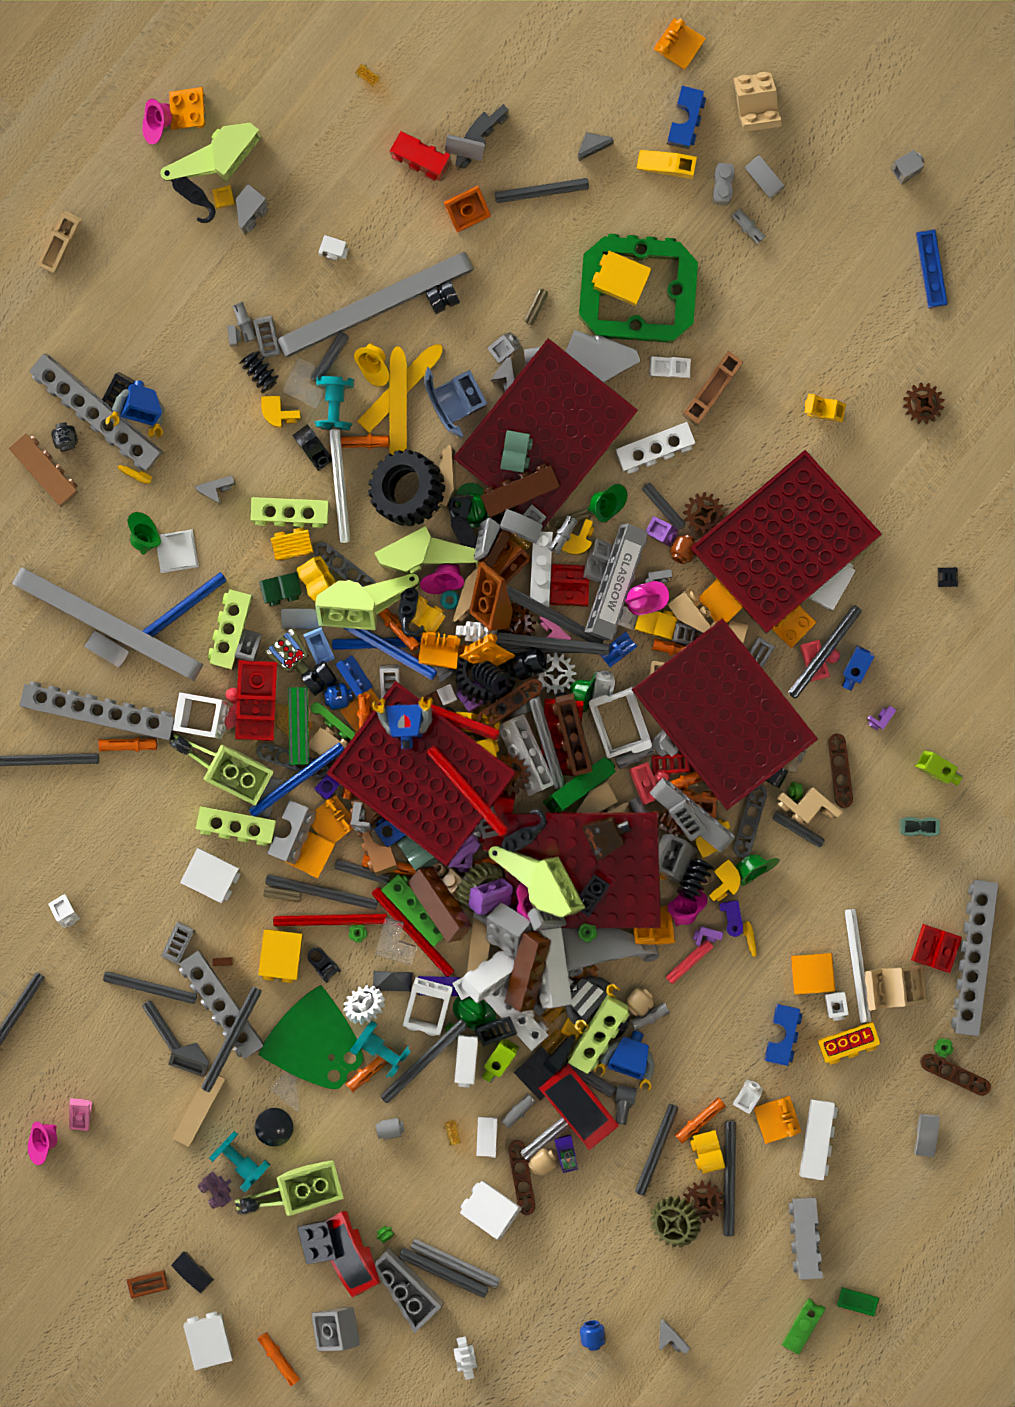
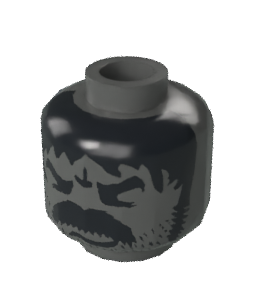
M67 422L56 424V428L51 432L54 447L60 449V452L72 450L78 443L75 427L67 425Z

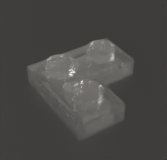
M298 358L282 393L317 409L325 392L308 384L316 366Z
M388 917L385 918L375 955L412 965L417 945L399 940L404 922Z

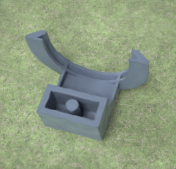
M428 367L425 371L424 384L430 401L447 431L458 438H462L464 435L459 425L455 427L453 423L484 408L487 402L470 370L434 388V377Z

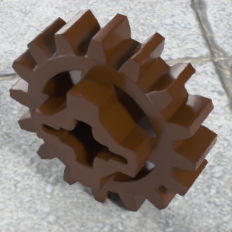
M919 383V388L915 385L912 386L913 392L907 390L906 394L909 397L903 398V401L907 402V404L903 405V408L908 409L905 415H912L911 421L916 418L917 424H920L924 420L926 425L929 419L932 422L936 420L935 415L941 416L939 410H943L944 406L940 405V403H943L945 400L939 398L942 392L936 393V386L931 389L930 383H927L925 387H923L922 383ZM926 391L927 394L919 395L917 392ZM933 396L936 400V407L932 403ZM925 399L927 401V406H924L922 408L920 406V401H923ZM911 400L915 403L914 411L911 406ZM922 412H928L930 415L921 416L920 414Z
M703 492L702 497L696 493V499L694 500L690 497L689 501L691 504L685 503L684 505L688 509L683 511V514L688 516L684 519V522L689 521L688 528L694 526L695 533L699 529L702 534L707 529L710 531L712 527L717 525V522L722 521L720 516L725 515V512L720 511L724 506L717 504L720 499L713 500V494L706 497V492ZM704 501H708L714 506L705 505ZM696 503L697 510L691 514V509ZM701 509H704V511H710L706 515L707 518H704L703 515L697 516L701 512ZM717 513L716 519L711 523V515ZM699 520L703 522L704 526L698 525L694 521Z
M516 602L511 603L513 612L509 628L497 630V633L531 636L530 632H535L532 625L536 624V622L531 619L534 617V614H529V609H524L523 606Z
M508 753L507 758L502 754L500 755L501 761L503 763L506 762L507 766L517 772L503 792L508 791V795H512L514 790L518 794L520 793L519 788L524 790L526 788L524 783L530 782L527 776H530L531 772L526 770L530 765H524L523 763L526 759L519 760V754L515 755L514 758L512 753ZM522 778L520 783L514 786L515 780Z
M657 810L654 811V813H658V828L675 836L681 834L687 837L668 810H665L664 814Z
M703 1180L700 1181V1185L693 1182V1188L687 1187L689 1193H683V1196L687 1198L686 1203H690L692 1196L695 1199V1204L692 1208H698L696 1214L701 1215L700 1218H702L703 1223L706 1222V1218L713 1221V1215L719 1216L717 1210H723V1207L719 1205L724 1202V1199L719 1198L722 1192H716L718 1186L711 1187L710 1181H708L707 1185H704ZM699 1189H708L705 1193L697 1191ZM714 1195L716 1198L715 1207L711 1204V1199ZM698 1197H701L702 1199L706 1197V1202L708 1206L704 1204L700 1206V1201ZM701 1210L709 1212L707 1214H698Z

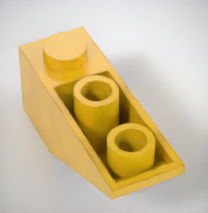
M640 150L636 169L692 180L697 157L679 153Z

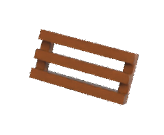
M165 1270L127 1279L131 1299L169 1289ZM157 1276H161V1278H162V1279H158V1280H154V1281H150V1282H146V1283H142V1284H138V1285L132 1286V1283H133V1282H137V1281H141V1280H145V1279H149V1278H153V1277H157ZM163 1283L162 1287L138 1293H134L133 1291L135 1289Z

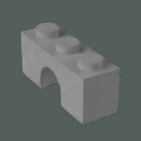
M289 800L282 818L291 823V833L286 838L274 836L267 854L295 865L300 857L303 843L307 840L310 826L315 821L317 811Z

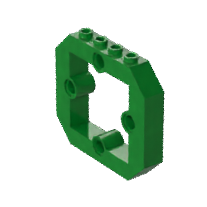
M608 234V236L601 238L583 254L579 318L594 336H602L608 339L673 343L694 324L698 262L681 242H676L675 238H665V241L657 240V237L638 239L636 235H627V238H621L618 234ZM644 246L647 252L645 254H638L636 248ZM611 251L621 256L633 257L638 261H644L647 258L678 260L677 280L670 282L667 288L668 298L675 301L674 325L647 324L638 315L631 316L627 322L598 320L599 297L605 295V293L594 289L595 283H592L596 272L600 273L602 266L599 264L603 254L607 255ZM675 286L680 287L682 293L674 295L671 289ZM637 321L640 323L641 328L635 331L631 329L630 324Z

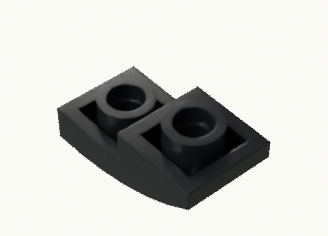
M595 874L579 896L585 906L581 912L587 916H590L610 886L609 883Z
M183 1251L171 1265L199 1293H202L214 1280L205 1268L199 1266L187 1252Z

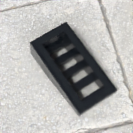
M121 372L115 373L102 400L104 402L109 400L115 403L116 399L112 398L110 394L118 396L120 392L114 390V388L117 387L123 391L128 389L135 380ZM120 380L127 384L126 387L118 383V381Z
M510 1016L480 1024L475 1029L482 1046L517 1035ZM506 1022L511 1030L509 1032L507 1031L504 1023ZM498 1025H501L504 1033H501ZM492 1027L495 1028L497 1035H495ZM487 1029L489 1030V1032H490V1034H491L490 1037L488 1036V1033H487V1031H486Z
M572 1034L565 1038L543 1063L553 1075L559 1072L576 1038Z

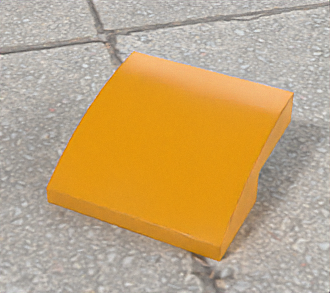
M717 579L699 596L700 602L710 610L712 618L717 622L723 618L728 623L742 609V606Z
M308 831L307 840L303 843L300 857L295 865L289 862L286 863L318 879L335 844Z
M668 906L661 907V928H634L635 944L657 945L675 943L673 918L667 910Z
M832 953L791 956L794 994L836 991Z

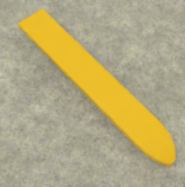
M440 344L428 347L407 368V393L422 379L428 367L431 369L440 359L443 349ZM389 388L357 421L368 433L389 413Z
M399 346L393 349L389 363V453L394 455L395 451L401 450L404 452L405 449L407 450V363L404 351Z

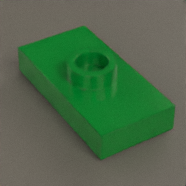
M841 1287L836 1306L874 1317L879 1297Z

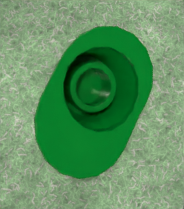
M466 483L456 493V495L466 496L469 494L474 496L471 511L467 517L471 528H479L481 522L489 518L480 497L484 494V489L476 483ZM456 501L457 506H461L460 502Z
M615 484L605 491L596 492L591 497L587 510L592 512L598 521L602 523L607 522L625 506L627 501L626 488L621 484Z
M133 512L128 516L127 522L131 532L130 543L142 555L161 544V538L156 526L148 515L141 512Z
M597 673L594 674L592 680H578L571 684L570 694L574 693L576 701H583V712L587 711L589 701L592 699V691Z
M755 854L745 857L736 865V869L743 879L741 886H746L760 875L773 869L780 859L774 858L766 861L761 856Z
M458 996L453 1003L455 1017L458 1020L462 1019L468 1025L467 1027L473 1031L480 1024L496 1020L494 1009L484 1000L476 1003L471 996L463 1000Z

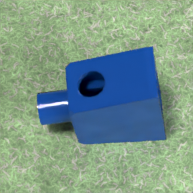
M856 645L843 671V675L846 677L841 685L842 687L852 691L856 682H862L874 659V653ZM855 667L859 668L857 674L851 672Z

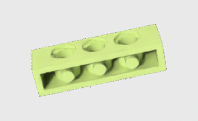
M251 498L250 520L255 522V525L266 526V522L274 523V526L285 527V523L293 524V527H304L305 524H312V528H324V525H328L329 501ZM269 507L276 509V514L273 517H267L265 514ZM288 508L295 510V515L292 518L285 517V511ZM312 509L314 516L311 519H306L304 517L305 510Z
M229 589L228 593L224 594L222 604H225L223 612H219L217 620L220 623L219 629L214 631L212 641H215L214 648H210L207 659L210 660V664L231 670L234 669L236 661L234 656L246 624L252 595ZM238 606L239 613L236 616H231L229 613L230 607ZM232 624L234 632L228 635L224 632V628L226 625ZM224 642L228 643L229 651L221 653L219 646Z
M200 806L196 829L200 830V834L211 836V832L219 833L218 837L230 839V836L238 837L237 841L249 843V839L256 840L257 845L268 846V843L273 841L277 821ZM215 818L222 820V826L219 829H215L212 826V821ZM234 821H238L241 824L239 832H233L231 829V824ZM252 825H258L260 828V833L257 836H253L250 833Z
M607 994L588 1024L589 1028L586 1027L570 1052L568 1063L587 1074L591 1069L594 1070L598 1065L600 1054H605L607 1051L609 1040L616 1037L619 1031L618 1026L621 1022L624 1023L629 1016L628 1005ZM607 1016L615 1018L612 1022H606L604 1019ZM597 1032L605 1034L602 1038L595 1037ZM593 1048L595 1051L588 1054L585 1052V1049Z

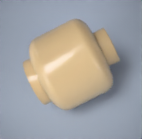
M640 988L634 989L626 998L628 1010L636 1017L638 1015L644 1016L654 1006V1001L651 999L653 995L646 988L644 990Z
M543 1147L530 1158L528 1164L534 1174L544 1176L557 1167L556 1160L558 1156L553 1149L549 1150Z

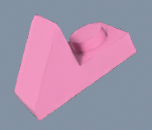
M542 616L539 617L541 620L539 624L546 631L549 629L552 631L546 638L572 640L557 624Z
M70 1099V1129L89 1131L92 1102L90 1100Z

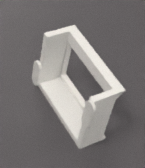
M632 687L589 701V706L608 758L631 750L633 753H638L652 747ZM626 696L641 740L612 749L597 706Z

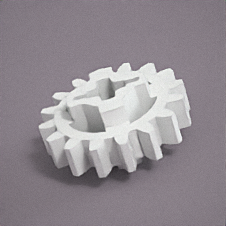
M466 622V626H456L455 635L465 637L467 642H475L488 634L496 635L497 630L490 631L480 622Z
M554 653V657L547 654L546 662L552 661V666L546 672L537 675L540 677L537 680L542 682L543 688L547 687V693L550 690H554V694H557V690L564 693V687L570 689L569 682H575L571 678L576 675V672L571 670L575 665H569L571 659L564 660V654L561 657H557V653ZM559 661L564 663L568 670H563L559 666ZM554 668H557L558 672L565 674L558 675L557 679H554L553 675L546 673L553 672ZM543 677H548L552 681V686L547 684ZM563 677H568L566 682L559 686V681Z
M368 985L364 989L358 987L357 992L351 991L353 995L346 997L348 1002H344L346 1008L343 1009L348 1019L352 1020L354 1024L359 1021L361 1025H363L365 1020L370 1023L372 1017L377 1019L376 1014L382 1013L380 1008L385 1007L383 1003L385 998L381 991L376 989L375 986L369 988Z
M466 1337L457 1338L458 1348L454 1349L458 1372H464L465 1380L473 1379L472 1369L477 1368L473 1345L467 1346Z

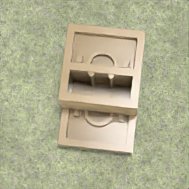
M760 72L756 75H741L733 78L737 95L738 115L743 132L781 127L777 91L771 72Z
M813 787L808 789L797 804L784 793H780L776 798L778 801L777 805L785 812L788 810L792 812L793 815L791 817L799 824L809 823L820 808H822L821 812L829 819L832 817L838 818L842 813L841 810Z
M923 964L865 971L869 1010L927 1003Z

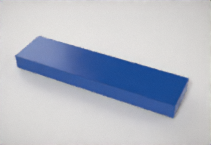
M936 230L916 232L928 308L946 306L948 303Z

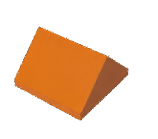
M479 186L444 202L445 210L457 233L491 217Z

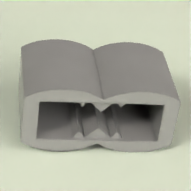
M718 163L714 174L715 187L712 195L714 205L728 206L733 193L731 185L734 177L733 164Z

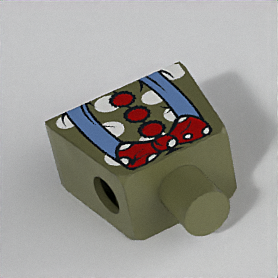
M292 628L264 651L288 673L295 668L302 676L310 670L303 661L309 654Z

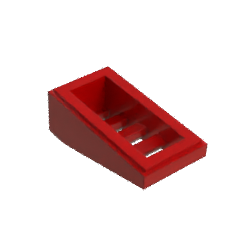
M682 753L674 754L672 757L669 754L663 757L661 755L651 756L653 775L659 771L666 774L693 772V767ZM674 758H677V761H678V769H675V759H674ZM682 758H685V767H686V768H684V769H683V759H682ZM658 759H662V769L664 770H659ZM667 759L670 761V770H667Z

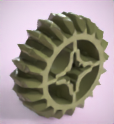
M489 862L476 864L474 868L470 867V871L468 873L465 872L464 878H460L461 883L457 885L459 887L456 891L458 894L457 899L461 905L474 912L469 907L471 888L500 878L504 879L502 872L498 867Z
M671 1195L661 1199L655 1205L651 1212L653 1216L650 1218V1221L653 1222L651 1228L656 1229L654 1235L660 1236L659 1241L664 1239L665 1245L671 1243L672 1247L678 1245L681 1248L684 1245H689L697 1238L702 1222L698 1221L701 1216L696 1214L698 1208L693 1209L691 1207L693 1202L687 1204L686 1198L680 1200L679 1196L673 1198Z

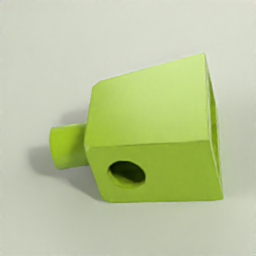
M924 750L915 766L942 783L949 784L951 782L957 786L963 778L962 775L956 772L957 766L934 752Z
M507 1038L501 1040L484 1065L486 1071L482 1078L489 1083L496 1076L500 1078L516 1055L519 1046Z

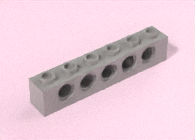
M198 950L179 963L181 966L179 971L184 978L188 977L192 982L190 987L195 994L199 993L203 998L201 1003L206 1010L210 1008L214 1014L211 1016L217 1026L221 1024L225 1030L222 1033L226 1038L231 1029L227 1025L226 1019L228 1016H233L236 1019L240 1008L201 951ZM196 968L203 971L202 979L194 977L193 973ZM207 984H211L215 989L212 995H207L204 991ZM218 1000H222L225 1003L223 1011H219L215 1007V1003ZM248 1020L241 1031L246 1033L247 1041L241 1043L237 1039L236 1047L233 1048L238 1057L243 1056L244 1059L264 1046V1043Z

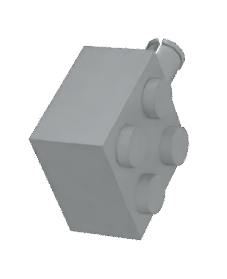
M501 902L491 913L487 912L486 915H478L474 912L473 914L474 918L486 924V939L492 945H497L506 954L516 957L522 933L532 931V924L527 918Z

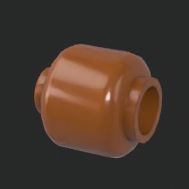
M690 535L676 537L670 548L671 558L680 564L691 562L695 554L690 547L695 544V539Z

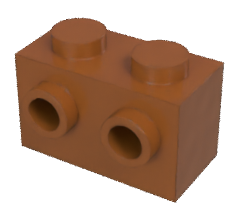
M510 538L491 569L501 576L507 585L532 558Z
M683 790L685 795L713 818H716L717 797L712 791L694 793V790Z

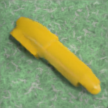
M118 465V470L135 478L139 482L151 483L152 476L142 471L137 472L127 466Z
M746 921L742 923L743 933L747 938L748 948L751 951L752 957H756L757 949L751 923Z

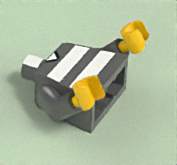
M568 976L572 1004L565 1005L567 1016L580 1034H582L581 1026L585 1025L589 1028L585 1021L604 1001L607 994L615 998L613 990L618 989L620 991L618 986L611 984L601 977L587 976L586 978L582 977L576 982Z

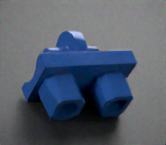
M624 632L609 644V655L600 656L609 667H612L637 648V645L627 632Z

